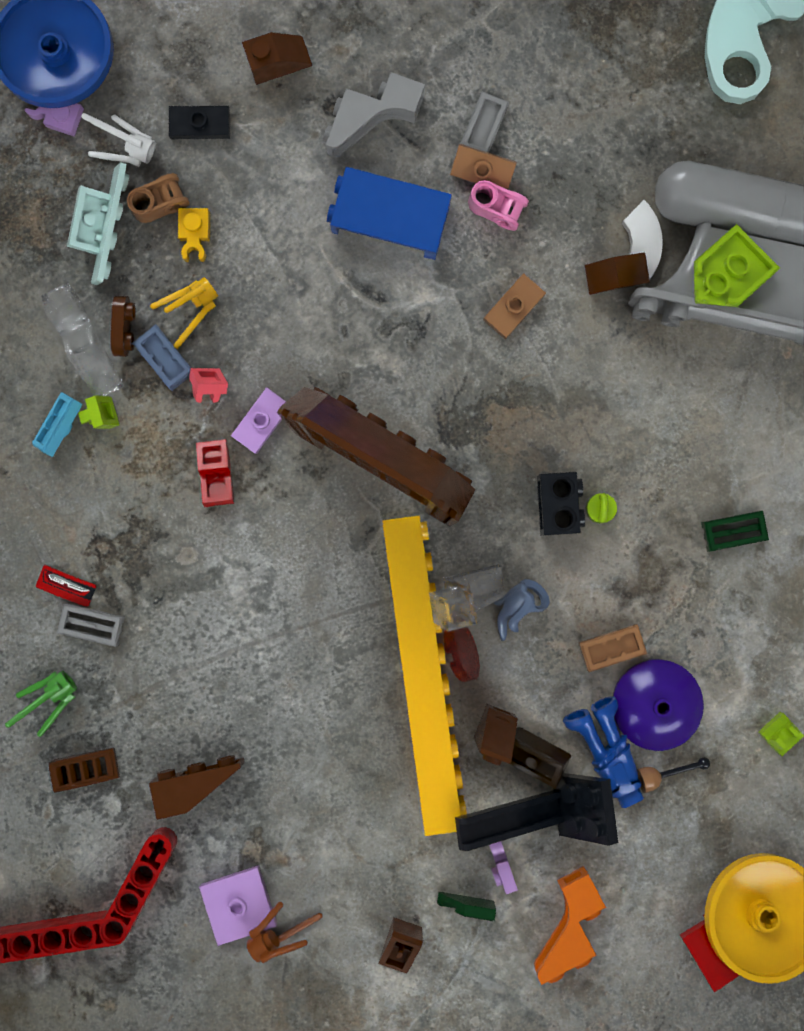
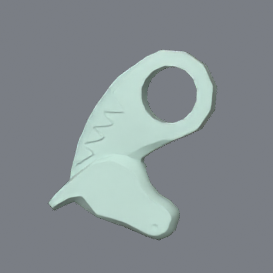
M716 0L709 19L705 42V63L708 80L716 95L725 102L735 104L754 100L769 82L771 64L763 47L758 26L778 18L786 21L798 20L804 13V0ZM732 57L747 59L753 64L756 71L754 84L746 88H738L731 85L723 74L724 62Z

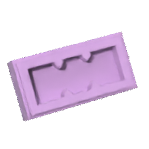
M266 387L231 436L257 454L281 422L282 418L277 414V411L286 401Z

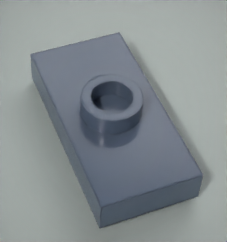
M156 324L132 343L171 391L189 378L191 366Z

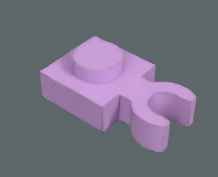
M78 103L62 108L38 107L36 110L25 109V112L32 119L40 120L44 118L43 124L47 128L73 137L84 111L82 105Z
M501 841L490 844L489 846L496 863V867L491 868L496 885H503L506 894L518 891Z

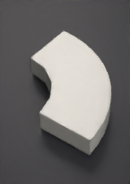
M643 200L622 222V225L629 235L631 244L629 255L645 252L650 280L660 262L663 239L657 216L650 205Z

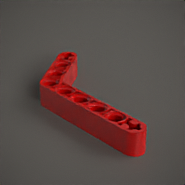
M162 827L155 830L146 840L109 910L0 927V964L121 944L131 932L176 848L177 836L175 832L170 828ZM159 839L163 840L164 848L157 856L152 855L158 847ZM140 866L149 867L153 877H144L140 872ZM125 894L136 896L138 904L132 905L127 902ZM111 922H119L123 927V931H115L111 926ZM81 926L88 927L92 931V936L84 935L81 931ZM51 931L58 932L61 935L62 941L54 940L51 936ZM21 936L27 937L31 942V946L24 945L21 941Z

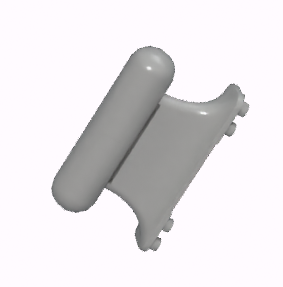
M681 161L668 166L660 174L656 183L655 205L662 217L674 223L696 227L689 251L675 274L658 287L637 288L629 297L628 305L633 307L631 317L636 320L649 321L650 315L658 313L663 315L661 324L669 327H679L680 321L694 319L792 340L797 344L804 345V185L694 161ZM736 224L780 267L772 277L738 307L695 303L694 261Z

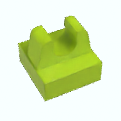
M95 395L85 399L87 409L78 412L81 424L90 423L93 429H111L120 425L112 397Z
M779 712L758 731L780 756L786 754L804 737L799 729L782 712Z

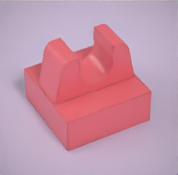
M190 368L189 380L192 384L193 396L197 403L202 402L204 394H210L213 403L219 401L221 394H227L228 382L220 368Z

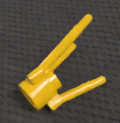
M203 277L199 281L195 280L189 286L152 303L150 308L156 309L173 300L176 301L164 308L165 313H169L189 300L197 308L201 305L203 306L202 310L175 342L174 347L178 349L205 315L216 307L213 300L219 296L209 281Z

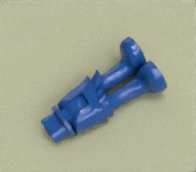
M610 696L600 699L591 705V710L608 741V745L605 748L596 731L591 714L587 709H580L564 717L563 722L566 728L579 732L593 755L594 759L591 764L594 766V770L600 778L610 779L613 798L618 799L621 808H627L642 801L644 797L640 791L642 784L638 779V772L631 754L630 744L626 743L627 735H620L615 723L614 716L618 709V701L616 697Z

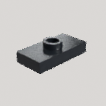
M169 106L170 139H230L229 106Z

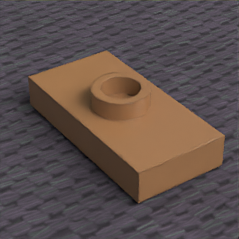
M459 144L450 175L474 183L484 180L490 181L508 190L517 162Z
M523 273L483 320L506 340L545 296L546 292Z
M637 624L578 642L588 672L647 654Z

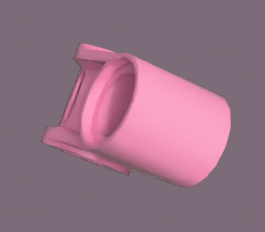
M486 180L479 181L474 185L468 200L469 208L474 214L512 231L517 230L519 226L517 221L522 209L527 207L529 200L523 195ZM478 193H485L489 196L491 202L486 204L480 203L476 199V195ZM510 207H513L512 212H511V214L509 215V214H508L509 209H510Z

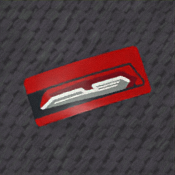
M47 565L43 566L36 583V587L85 607L89 606L96 589V585Z

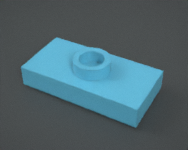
M61 392L34 438L32 445L53 457L63 438L70 433L72 422L83 404Z

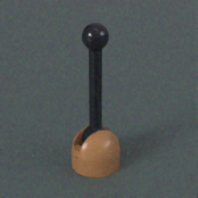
M702 757L696 763L664 772H659L653 767L639 768L637 772L638 779L642 784L640 788L643 793L654 791L660 786L662 778L698 768L708 769L710 761L708 758Z

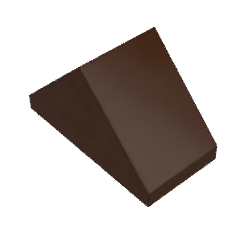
M645 252L612 257L585 265L590 295L650 283Z
M393 917L378 964L407 974L422 947V927Z

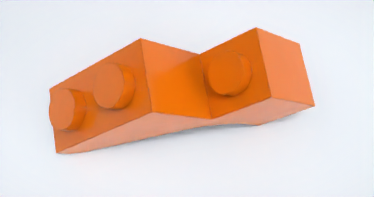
M584 866L557 880L564 895L565 910L561 921L534 962L541 985L547 982L555 983L563 978L565 972L573 968H583L591 962V958L597 956L579 922L584 919L589 921L598 917L601 914V910L606 908Z

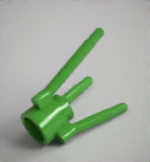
M54 671L47 678L16 693V697L21 698L46 686L43 695L7 721L5 726L10 728L49 698L55 703L60 700L61 702L37 733L39 737H42L66 705L76 698L73 694L77 690L75 682L66 672L61 671L57 673Z

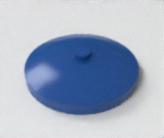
M11 0L0 12V79L19 99L38 107L62 108L86 99L103 83L112 64L114 43L110 27L94 2L91 0Z

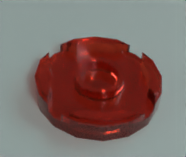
M457 620L449 623L444 629L443 640L445 652L447 654L451 653L454 660L450 662L451 670L462 682L476 680L479 676L480 663L473 636L463 621Z

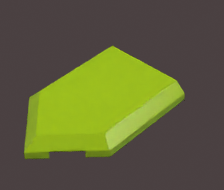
M736 224L694 261L695 303L738 307L772 277L780 267Z

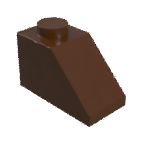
M270 32L242 42L256 85L312 66L302 36Z

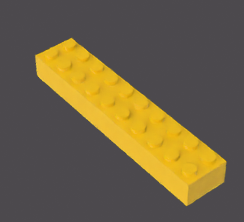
M420 515L382 520L425 836L457 832L455 817L466 815L467 811L464 796L458 795L457 791L463 789V782L459 764L454 765L453 758H459L455 734L449 733V727H453L455 724L451 703L445 704V696L450 695V687L447 673L441 674L440 667L441 664H446L444 645L443 643H437L436 633H442L440 615L433 613L432 602L438 601L435 583H429L427 571H433L431 552L425 553L423 541L429 540L427 521L421 522Z

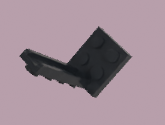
M564 773L556 789L553 788L552 791L455 817L458 847L462 851L474 850L557 824L559 836L607 846L619 843L611 781L606 778Z

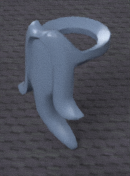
M524 579L511 588L502 599L498 597L493 598L495 605H504L497 617V627L501 641H504L507 636V622L513 632H519L518 623L529 612H542L548 608L550 604L549 596L537 582ZM527 588L533 590L541 600L540 606H535L534 596L527 591Z

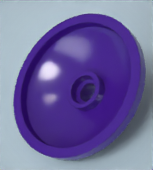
M651 659L635 664L620 677L613 692V696L618 701V709L614 719L623 735H627V739L632 743L647 750L665 751L682 745L696 732L703 716V695L697 681L685 668L671 661ZM665 702L667 704L666 711L659 713L658 705Z

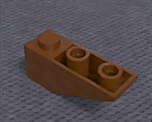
M490 704L485 706L474 739L484 760L499 766L502 761L510 764L513 756L518 718L515 714Z
M230 755L217 759V764L205 766V762L188 765L187 771L176 773L175 769H167L158 772L157 777L149 783L156 819L159 820L188 813L239 770L245 763L244 758L235 760V755Z

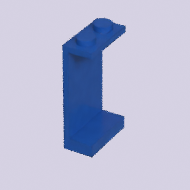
M350 167L345 168L343 176L338 175L334 191L335 194H338L336 205H330L327 215V222L330 223L333 234L338 235L339 229L422 250L424 251V258L436 260L452 194Z

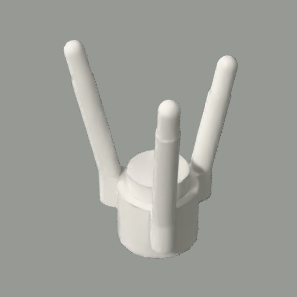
M86 113L81 115L84 120L125 140V151L129 153V156L89 151V157L126 162L137 167L140 166L141 161L146 164L150 162L156 146V142L151 139V136L140 132L117 115H112V120L130 132V135Z

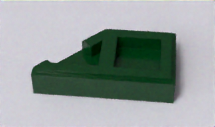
M438 892V905L455 908V912L464 917L495 921L496 906L494 900Z

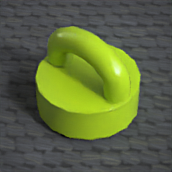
M595 494L586 503V514L593 522L599 524L607 523L616 515L617 504L614 498L608 494Z

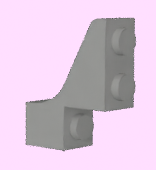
M391 72L388 81H382L377 99L346 88L343 98L338 97L333 110V115L336 117L333 126L328 125L324 133L323 143L326 144L327 155L335 158L340 157L371 129L383 121L399 119L415 124L424 99L425 84Z

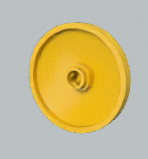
M770 853L751 854L732 862L715 879L706 900L705 928L714 952L728 968L754 982L780 983L804 972V868L790 859Z

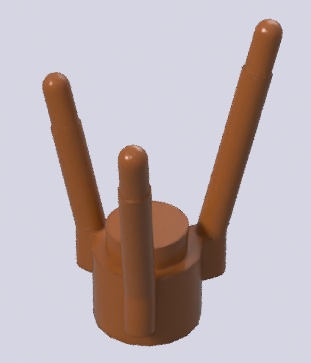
M278 902L261 923L249 931L251 939L247 941V949L250 956L256 962L264 964L274 957L306 946L308 944L307 940H302L277 949L280 942L320 920L323 917L322 913L308 918L277 936L274 931H266L264 929L283 907V903Z

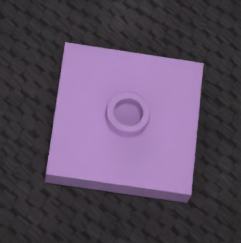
M259 865L203 883L199 886L217 946L250 936L249 931L257 927L272 910ZM275 917L265 927L264 930H268L277 926V921Z

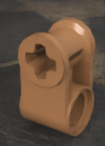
M177 174L163 175L153 182L130 191L127 197V204L136 220L142 223H150L168 214L177 213L178 208H186L189 205L188 198L183 196L178 185L179 177ZM170 190L173 193V197H171L169 194ZM146 200L150 202L147 209H136L141 201Z

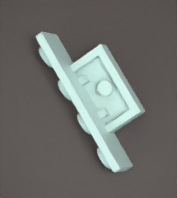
M121 162L114 168L109 194L85 186L78 188L67 247L96 255L91 284L99 285L104 279L107 280L111 271V262L107 260L109 250H114L117 241V233L113 232L115 220H120L123 211V203L119 202L121 191H126L129 181V174L125 173L127 164Z

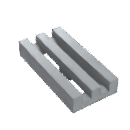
M64 603L57 633L117 647L125 617ZM70 611L113 621L115 624L114 626H109L68 615ZM66 623L110 632L112 637L108 638L66 628Z

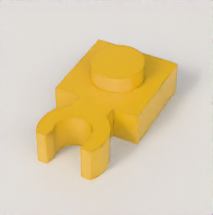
M178 208V239L180 241H187L181 251L185 262H189V253L193 250L199 251L198 257L200 262H204L206 259V252L201 245V241H210V211L208 208Z

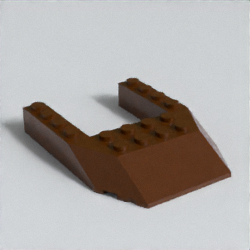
M304 387L277 411V414L297 436L321 450L325 445L425 505L426 509L424 512L449 527L459 522L476 490L471 486L472 480L444 464L446 461L444 456L430 448L426 453L415 447L417 441L400 430L397 435L387 430V423L370 412L367 417L358 413L357 405L342 395L335 399L317 387H314V389Z

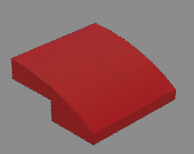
M705 920L680 934L714 993L739 976L728 968L714 952L706 933Z

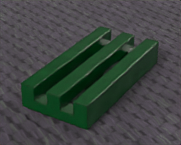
M763 511L701 522L702 528L705 531L704 539L707 541V552L769 540ZM754 518L758 520V524L712 532L713 526ZM760 530L761 534L718 544L714 542V538Z

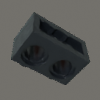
M577 472L539 474L537 476L540 536L581 533L580 527H585L584 509H579V497H583L582 479H577ZM556 481H563L567 485L568 492L565 497H558L554 493L553 485ZM559 511H565L569 515L570 522L565 528L559 527L555 522V515Z

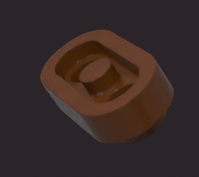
M114 296L111 318V351L113 356L127 357L129 351L134 350V345L132 344L135 341L134 334L130 330L131 321H134L136 317L135 303H130L128 296Z

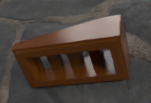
M114 747L58 758L49 762L54 793L120 777ZM100 757H105L107 773L102 774ZM87 760H92L95 776L90 777ZM74 763H79L81 779H77ZM63 766H66L68 781L65 779Z

